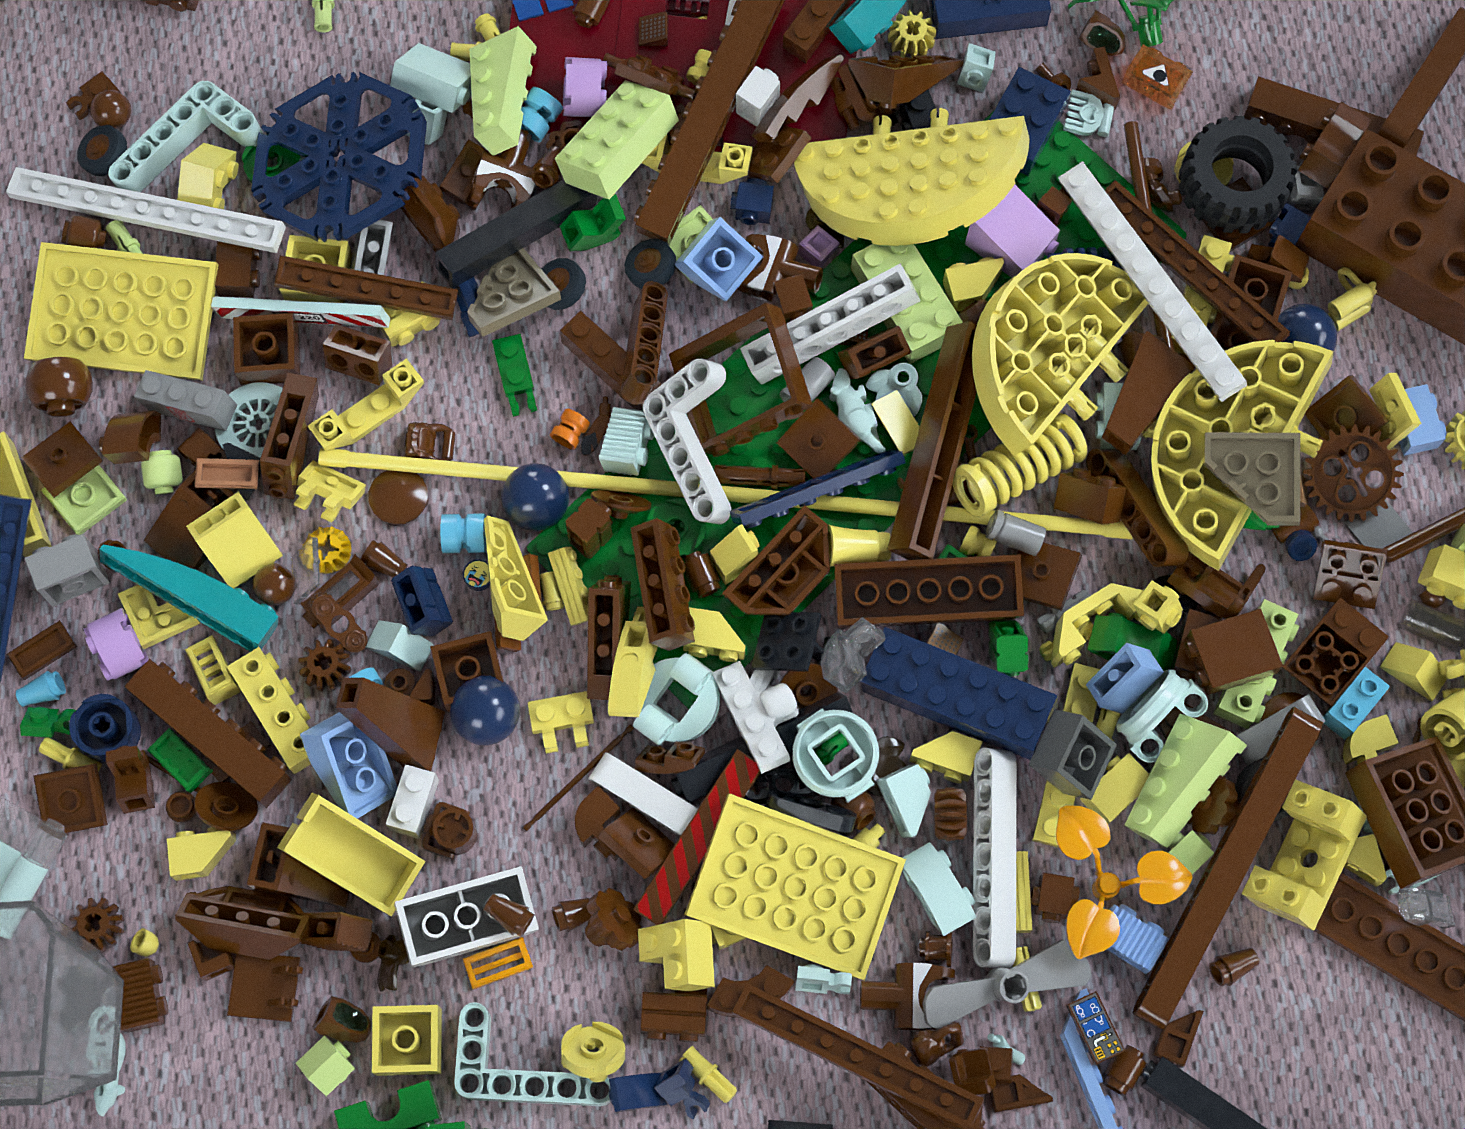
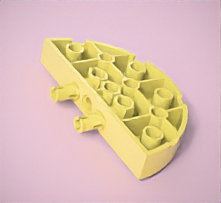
M939 108V118H937V109H933L930 112V128L890 132L892 120L888 116L882 115V124L879 125L880 117L876 116L873 119V135L807 143L794 161V165L812 210L824 223L840 234L857 240L858 237L871 240L872 244L899 246L929 242L948 236V231L964 225L965 228L970 226L994 209L1015 185L1017 174L1020 169L1024 168L1029 151L1030 139L1024 116L948 125V111Z
M1080 253L1059 254L1039 262L1037 261L1000 287L982 311L975 329L972 348L975 387L989 423L1002 443L1014 456L1034 444L1066 403L1077 412L1083 421H1086L1095 413L1098 407L1084 395L1080 387L1097 366L1103 369L1114 383L1122 379L1129 371L1115 357L1111 350L1148 305V302L1127 273L1112 265L1113 261Z
M1265 340L1239 345L1225 350V353L1246 379V387L1221 402L1196 369L1178 384L1165 402L1157 420L1152 443L1151 467L1156 500L1171 527L1187 544L1188 550L1207 565L1218 571L1220 570L1252 510L1205 467V432L1300 433V451L1315 458L1323 440L1298 430V425L1332 365L1334 351L1299 341L1288 343Z

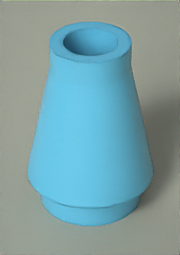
M46 671L24 687L17 689L16 698L22 707L59 700L60 696L66 693V687L61 675L57 671L52 673Z

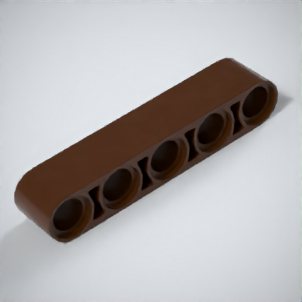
M648 281L644 284L633 305L621 385L623 398L636 405L644 403L657 380L668 292L662 284Z
M1116 448L1092 449L1086 458V467L1091 471V476L1112 477L1116 479V484L1127 487L1121 521L1148 561L1155 567L1183 565L1188 559L1189 554L1187 544L1171 527L1162 513L1157 500L1127 456Z

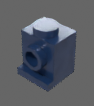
M1286 203L1279 217H1277L1269 230V233L1273 236L1268 246L1274 247L1278 235H1282L1292 244L1296 245L1311 217Z

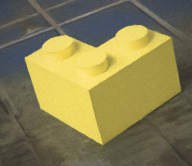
M203 143L181 160L177 200L224 210L225 200L222 198V191L225 185L237 176L239 164L236 162L237 152Z
M682 919L638 929L639 961L663 964L665 989L691 992L715 987L711 924L703 921Z

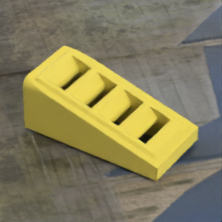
M213 635L185 649L203 691L210 702L216 705L241 692L237 682L227 668L228 663ZM212 649V654L199 661L197 660V656ZM216 660L218 661V663L214 664L213 666L205 670H202V667ZM221 671L223 672L222 675L212 679L211 681L207 680V678Z

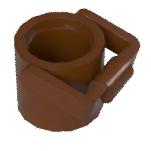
M444 802L437 803L432 815L428 814L422 833L425 835L422 841V848L425 851L454 860L455 855L468 852L476 843L478 834L476 825L469 816L470 812ZM431 836H434L443 850L428 845Z

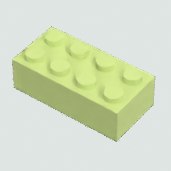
M625 80L555 157L565 183L610 199L679 121L670 95Z
M872 244L852 255L851 270L859 283L862 284L901 263L921 300L883 321L887 328L895 326L901 328L911 351L905 358L909 364H912L941 348L947 326L963 322L914 244L899 246Z

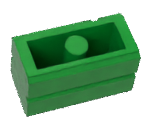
M1016 620L991 621L988 623V637L990 639L988 641L989 656L996 670L1011 677L1018 676L1020 672L1028 670V655L1026 653L1028 651V637L1020 623Z

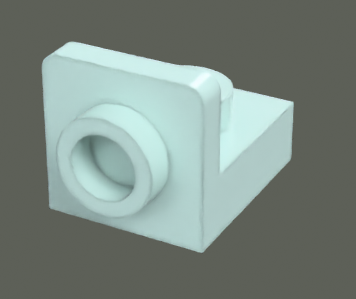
M969 43L965 51L963 68L957 82L958 85L984 92L993 71L996 52Z

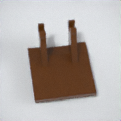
M236 954L227 1016L292 1022L294 1007H298L299 1000L295 999L298 976L303 974V967H300L301 958L278 955L271 960Z

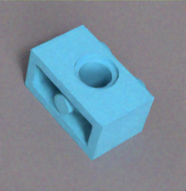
M1364 667L1332 707L1324 714V724L1345 740L1357 729L1390 686L1367 667Z

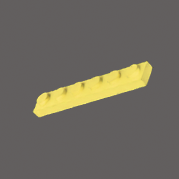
M1074 663L1063 711L1081 714L1093 723L1097 702L1086 684L1100 669ZM1046 780L1032 841L1059 848L1056 841L1058 811L1063 806L1074 805L1076 796L1063 794Z

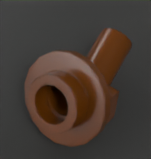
M1044 62L1035 69L1040 77L1070 90L1071 79L1066 74L1061 72L1054 75Z

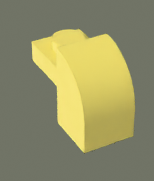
M1387 714L1365 721L1347 737L1343 747L1345 764L1354 761L1360 764L1364 760L1378 756V753L1392 749L1399 743Z

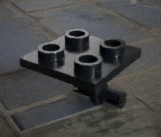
M792 612L789 616L764 615L751 667L754 670L808 672L811 658L819 662V665L830 670V666L835 663L833 653L837 640L832 637H824L823 647L816 642L822 616L819 612Z

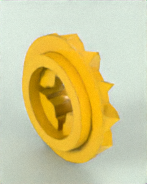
M332 525L325 528L318 527L313 533H308L305 543L302 544L303 557L307 565L314 571L323 574L334 573L342 569L348 563L352 552L351 543L347 535ZM329 539L331 547L336 549V551H329L324 559L322 551L317 549V547L325 546Z

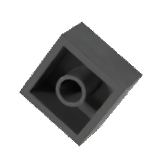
M1054 709L1028 765L1063 794L1092 800L1117 744L1085 716Z

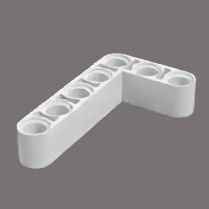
M695 359L648 395L643 403V412L695 519L701 522L723 524L730 517L731 506L686 413L721 388L726 380V371L719 363L705 359Z

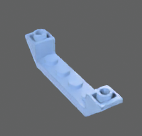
M1087 988L1079 991L1074 1001L1089 995ZM1069 1013L1060 1038L1098 1129H1123L1122 1126L1117 1127L1112 1116V1114L1116 1113L1114 1104L1110 1096H1104L1099 1085L1103 1082L1100 1071L1096 1065H1091L1086 1054L1088 1050L1080 1034L1078 1035L1075 1023Z

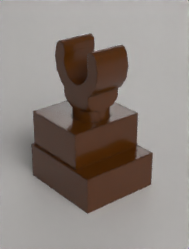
M1052 186L1039 200L1037 207L1058 227L1073 200L1063 187L1057 190Z

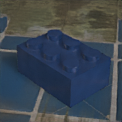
M1018 67L989 120L1024 116L1030 141L1026 163L1019 172L1029 176L1067 106L1071 91Z

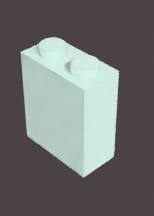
M418 43L395 61L390 86L408 93L414 98L453 113L461 105H465L472 96L470 63Z

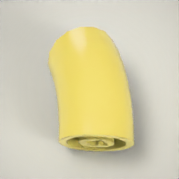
M1465 688L1435 704L1421 718L1420 729L1424 740L1438 736L1450 760H1462L1465 758Z

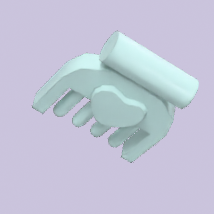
M1072 89L1070 102L1083 106L1068 105L1069 109L1078 111V113L1068 111L1067 116L1077 118L1079 121L1066 118L1063 130L1082 136L1092 135L1098 130L1097 134L1099 136L1108 137L1114 106L1108 103L1102 106L1100 99L1094 95Z

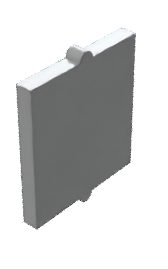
M1386 499L1384 501L1387 503L1388 509L1378 505L1376 507L1378 516L1375 517L1370 511H1367L1365 521L1361 519L1359 514H1355L1353 522H1350L1349 519L1343 522L1363 546L1383 549L1413 533Z

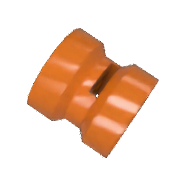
M564 409L560 416L561 422L553 427L550 437L560 445L570 450H575L580 443L579 437L581 433L587 431L590 422L578 412Z

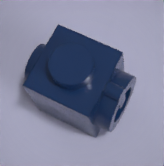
M748 179L739 182L738 192H732L730 209L735 210V220H740L746 225H756L757 223L770 224L774 186H770L768 182L761 179Z

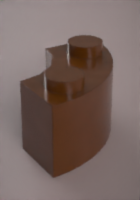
M1342 101L1336 110L1330 108L1321 121V124L1325 127L1313 145L1308 143L1300 154L1299 158L1303 162L1298 171L1328 189L1364 134L1371 119Z
M144 411L113 416L106 427L104 436L99 439V448L102 455L113 464L149 461L152 444L161 442V413L157 411Z
M768 965L765 966L759 975L749 980L733 981L723 977L707 1005V1010L721 1016L739 1018L733 1015L732 1011L747 983L783 1000L794 986L795 981Z

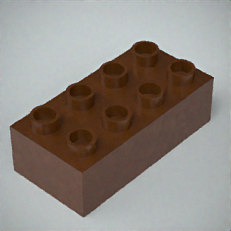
M1366 129L1313 213L1295 246L1306 255L1336 272L1346 267L1353 271L1363 283L1376 282V295L1465 345V183L1375 132Z

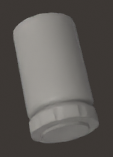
M813 357L802 368L811 401H813L835 378V373L826 362L818 357ZM787 386L780 392V397L784 402L791 399Z
M998 509L991 516L986 529V538L990 540L995 539V541L1033 556H1036L1039 552L1046 534V528L1008 513L1004 514L1003 511Z

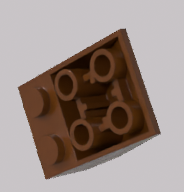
M195 470L178 487L146 535L144 542L164 559L198 570L208 557L199 547L186 526L234 495V493L228 488H195Z
M1339 598L1282 668L1332 707L1387 641L1389 636L1343 599Z
M262 822L247 885L254 891L346 908L349 891L277 848L290 827Z

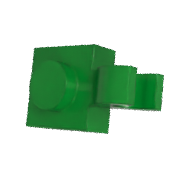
M28 707L20 724L21 736L52 738L54 732L70 735L69 721L76 710L65 709L60 714L59 709Z

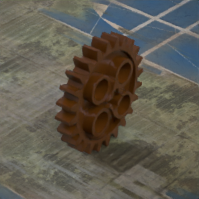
M1352 424L1350 432H1347L1346 428L1340 425V434L1336 435L1329 429L1328 435L1330 439L1326 441L1322 437H1318V439L1323 440L1320 450L1317 451L1315 458H1304L1307 463L1311 464V468L1302 470V473L1311 475V479L1306 480L1304 486H1313L1314 489L1307 495L1309 498L1319 497L1315 503L1317 508L1323 504L1327 505L1325 509L1326 515L1336 510L1337 520H1340L1343 514L1347 513L1350 522H1353L1355 514H1359L1361 519L1365 521L1367 511H1370L1375 517L1378 516L1376 509L1378 505L1388 509V505L1384 501L1386 498L1396 500L1397 497L1391 490L1392 488L1402 487L1399 483L1395 482V478L1404 476V473L1395 470V467L1402 464L1403 461L1392 458L1399 450L1397 448L1387 449L1391 442L1390 438L1379 441L1381 431L1377 430L1371 436L1369 435L1370 428L1367 425L1363 428L1362 432H1358L1357 424ZM1357 444H1364L1368 450L1367 456L1360 461L1354 460L1351 456L1352 448ZM1339 449L1345 451L1347 458L1354 468L1360 467L1361 471L1357 473V476L1364 486L1367 496L1363 497L1355 481L1351 477L1345 478L1348 469L1338 453ZM1331 458L1337 459L1340 463L1339 471L1333 475L1326 474L1323 469L1324 463ZM1370 471H1379L1381 473L1382 481L1378 486L1370 487L1366 484L1365 479ZM1344 485L1352 486L1355 491L1353 498L1349 501H1342L1338 497V491Z

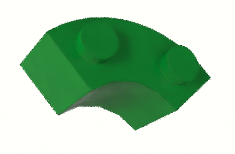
M1109 613L1108 616H1095L1087 649L1091 653L1109 661L1126 643L1150 650L1163 671L1171 670L1177 640L1167 631L1165 634L1156 628L1151 631L1142 625L1127 620L1126 616L1119 613Z

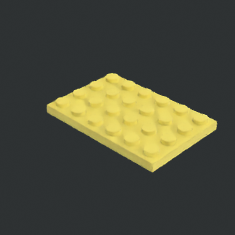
M41 242L24 359L38 361L51 357H71L81 360L89 368L144 374L145 370L175 378L203 381L213 311L211 304L213 297H215V281L219 264L202 260Z
M727 794L684 915L833 970L851 973L853 977L865 981L906 859L738 796Z

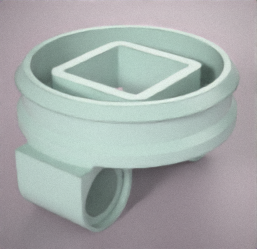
M687 653L683 654L680 658H668L655 663L656 671L640 715L635 719L633 727L657 745H662L664 741L686 742L698 738L712 726L719 711L720 693L717 683L712 676L713 671ZM673 680H676L693 694L698 695V698L681 722L657 705V702Z
M1165 670L1122 713L1116 724L1117 732H1122L1126 736L1130 750L1141 760L1148 763L1156 762L1164 746L1161 736L1154 728L1167 716L1174 706L1188 717H1199L1208 708V699L1203 689L1192 679L1187 681L1184 678H1180L1176 674V670ZM1189 694H1198L1201 697V702L1198 706L1189 708L1184 705L1185 698ZM1153 739L1157 741V748L1153 752H1144L1140 748L1144 740Z
M822 708L796 726L798 733L793 745V763L799 778L808 788L827 797H845L846 802L849 803L874 786L871 778L877 768L879 746L873 730L862 718L848 711H824ZM841 731L858 756V759L831 776L814 752V749Z

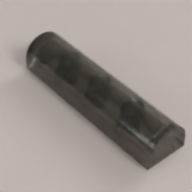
M1412 598L1408 601L1398 628L1459 654L1460 650L1465 649L1464 620Z

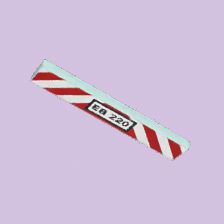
M216 296L213 297L211 304L213 310L221 318L226 319L241 316L293 313L297 323L389 328L390 317L381 305Z

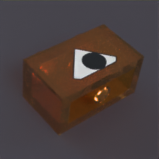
M1142 45L1127 68L1122 84L1172 111L1186 89L1193 71L1189 70L1183 63L1174 62L1165 57L1159 50Z

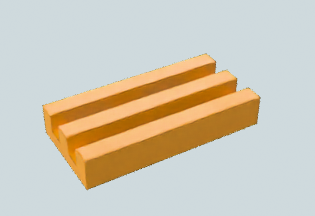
M523 937L462 959L473 990L533 968ZM518 946L520 947L521 952L475 969L472 968L471 964ZM522 958L524 959L525 963L476 980L475 976Z

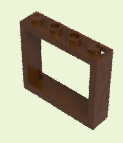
M765 302L669 354L674 374H676L695 359L707 360L766 328L769 329L791 399L718 436L716 435L706 400H703L690 410L687 415L706 454L713 455V457L725 455L729 452V448L737 444L749 443L754 439L753 436L761 432L775 430L778 428L779 423L786 419H796L803 415L804 410L813 406L780 307Z

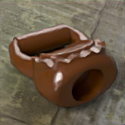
M409 423L406 431L404 457L452 461L456 434L452 428L444 424ZM442 431L444 432L441 459H439L433 453H435L436 432Z
M953 1022L936 1031L927 1029L915 1034L910 1045L920 1066L923 1064L926 1067L931 1066L944 1054L963 1045L964 1037L961 1025ZM950 1034L951 1041L945 1044L944 1037Z

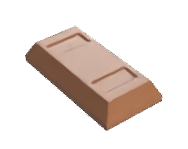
M197 458L195 488L257 489L259 460Z

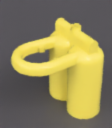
M1346 267L1339 269L1337 273L1339 281L1347 292L1328 303V310L1330 312L1328 314L1333 319L1337 332L1368 313L1373 303V297L1377 293V290H1375L1376 282L1363 283L1353 271ZM1345 275L1348 276L1352 283L1356 285L1355 287H1352L1348 283Z

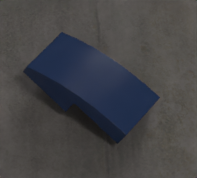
M661 1073L637 1074L609 1079V1098L615 1112L667 1105L666 1100L654 1088Z

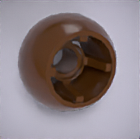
M51 357L40 359L31 365L26 375L25 388L27 396L35 408L47 411L49 416L65 417L75 414V410L83 408L88 403L93 392V381L88 367L81 360L71 357Z

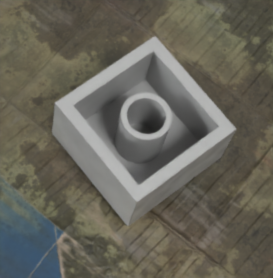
M84 534L67 536L61 541L62 543L52 547L38 548L32 552V555L25 557L36 590L52 607L110 583L105 568L99 560L98 551Z

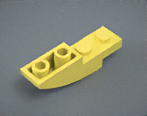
M637 607L633 620L625 622L621 633L611 677L608 702L609 716L639 717L656 671L653 659L658 646L649 642L644 607Z

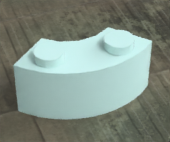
M929 842L903 857L906 861L902 872L909 887L921 902L931 923L943 936L976 918L971 907L975 904L974 898L967 887L961 888L949 868L952 865L944 850L937 851Z

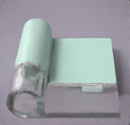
M1 796L0 935L11 937L67 839L68 834L64 832L66 826L58 821L48 818L46 822Z

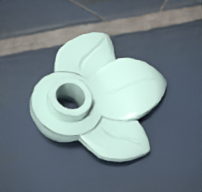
M898 363L891 370H878L874 372L868 379L866 388L877 392L876 400L898 390L913 417L920 410L922 393L916 386L918 373L911 364ZM901 372H906L909 375V380L905 383H901L897 379L898 374Z

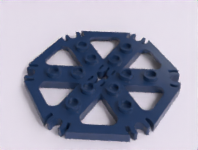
M351 72V78L348 82H345L341 73H338L336 77L331 75L275 108L277 113L269 115L275 124L272 127L262 125L261 128L266 135L258 132L251 191L258 203L266 199L258 205L266 217L282 221L286 227L317 242L318 236L323 242H326L327 235L331 231H333V236L337 241H341L342 237L346 240L405 205L403 200L410 199V196L404 189L407 186L417 188L419 185L414 178H418L420 181L422 178L427 127L424 114L420 109L412 113L419 108L412 95L359 72V78L355 72ZM370 90L391 100V106L387 110L358 126L361 98L364 91ZM321 95L329 96L326 132L295 118V112L299 108ZM410 133L408 158L403 164L395 165L373 155L380 149ZM273 145H280L305 157L276 176L269 177L266 175L269 149ZM342 151L344 155H341L339 160L336 161L334 157H337L339 152ZM352 180L382 194L377 202L354 215H349ZM319 186L317 211L312 218L304 219L284 209V206Z

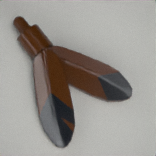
M607 396L603 397L602 403L599 404V416L583 438L581 452L584 456L596 450L607 432L608 423L611 418V404L608 403Z

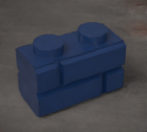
M410 566L392 578L393 588L411 634L432 637L453 623L432 568Z

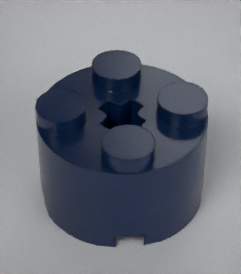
M97 694L86 698L70 718L69 730L72 740L79 749L96 761L106 763V751L116 750L121 746H137L139 743L141 725L137 715L126 703L110 694ZM109 724L110 728L106 730V725Z

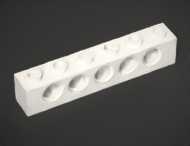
M901 263L787 323L799 364L920 302L921 300ZM770 333L740 348L751 373L761 384L783 374Z

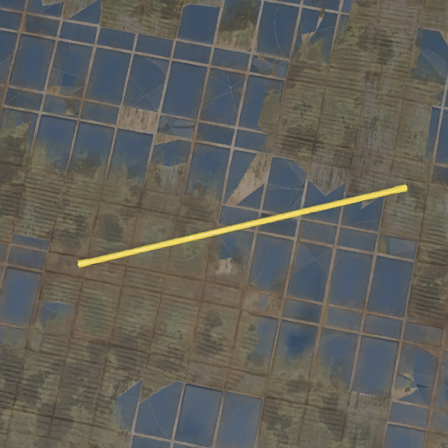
M320 448L318 458L319 466L356 467L506 481L508 476L519 468L358 453L341 449L325 451L324 448ZM557 471L568 487L684 497L676 481ZM722 486L730 502L752 503L780 492ZM822 495L816 498V503L806 507L817 510L896 517L900 502ZM946 506L943 521L988 525L995 510L989 511L981 517H976L965 508ZM1003 511L1004 514L1008 513L1042 526L1048 531L1133 539L1121 520L1118 523L1099 524L1083 518Z

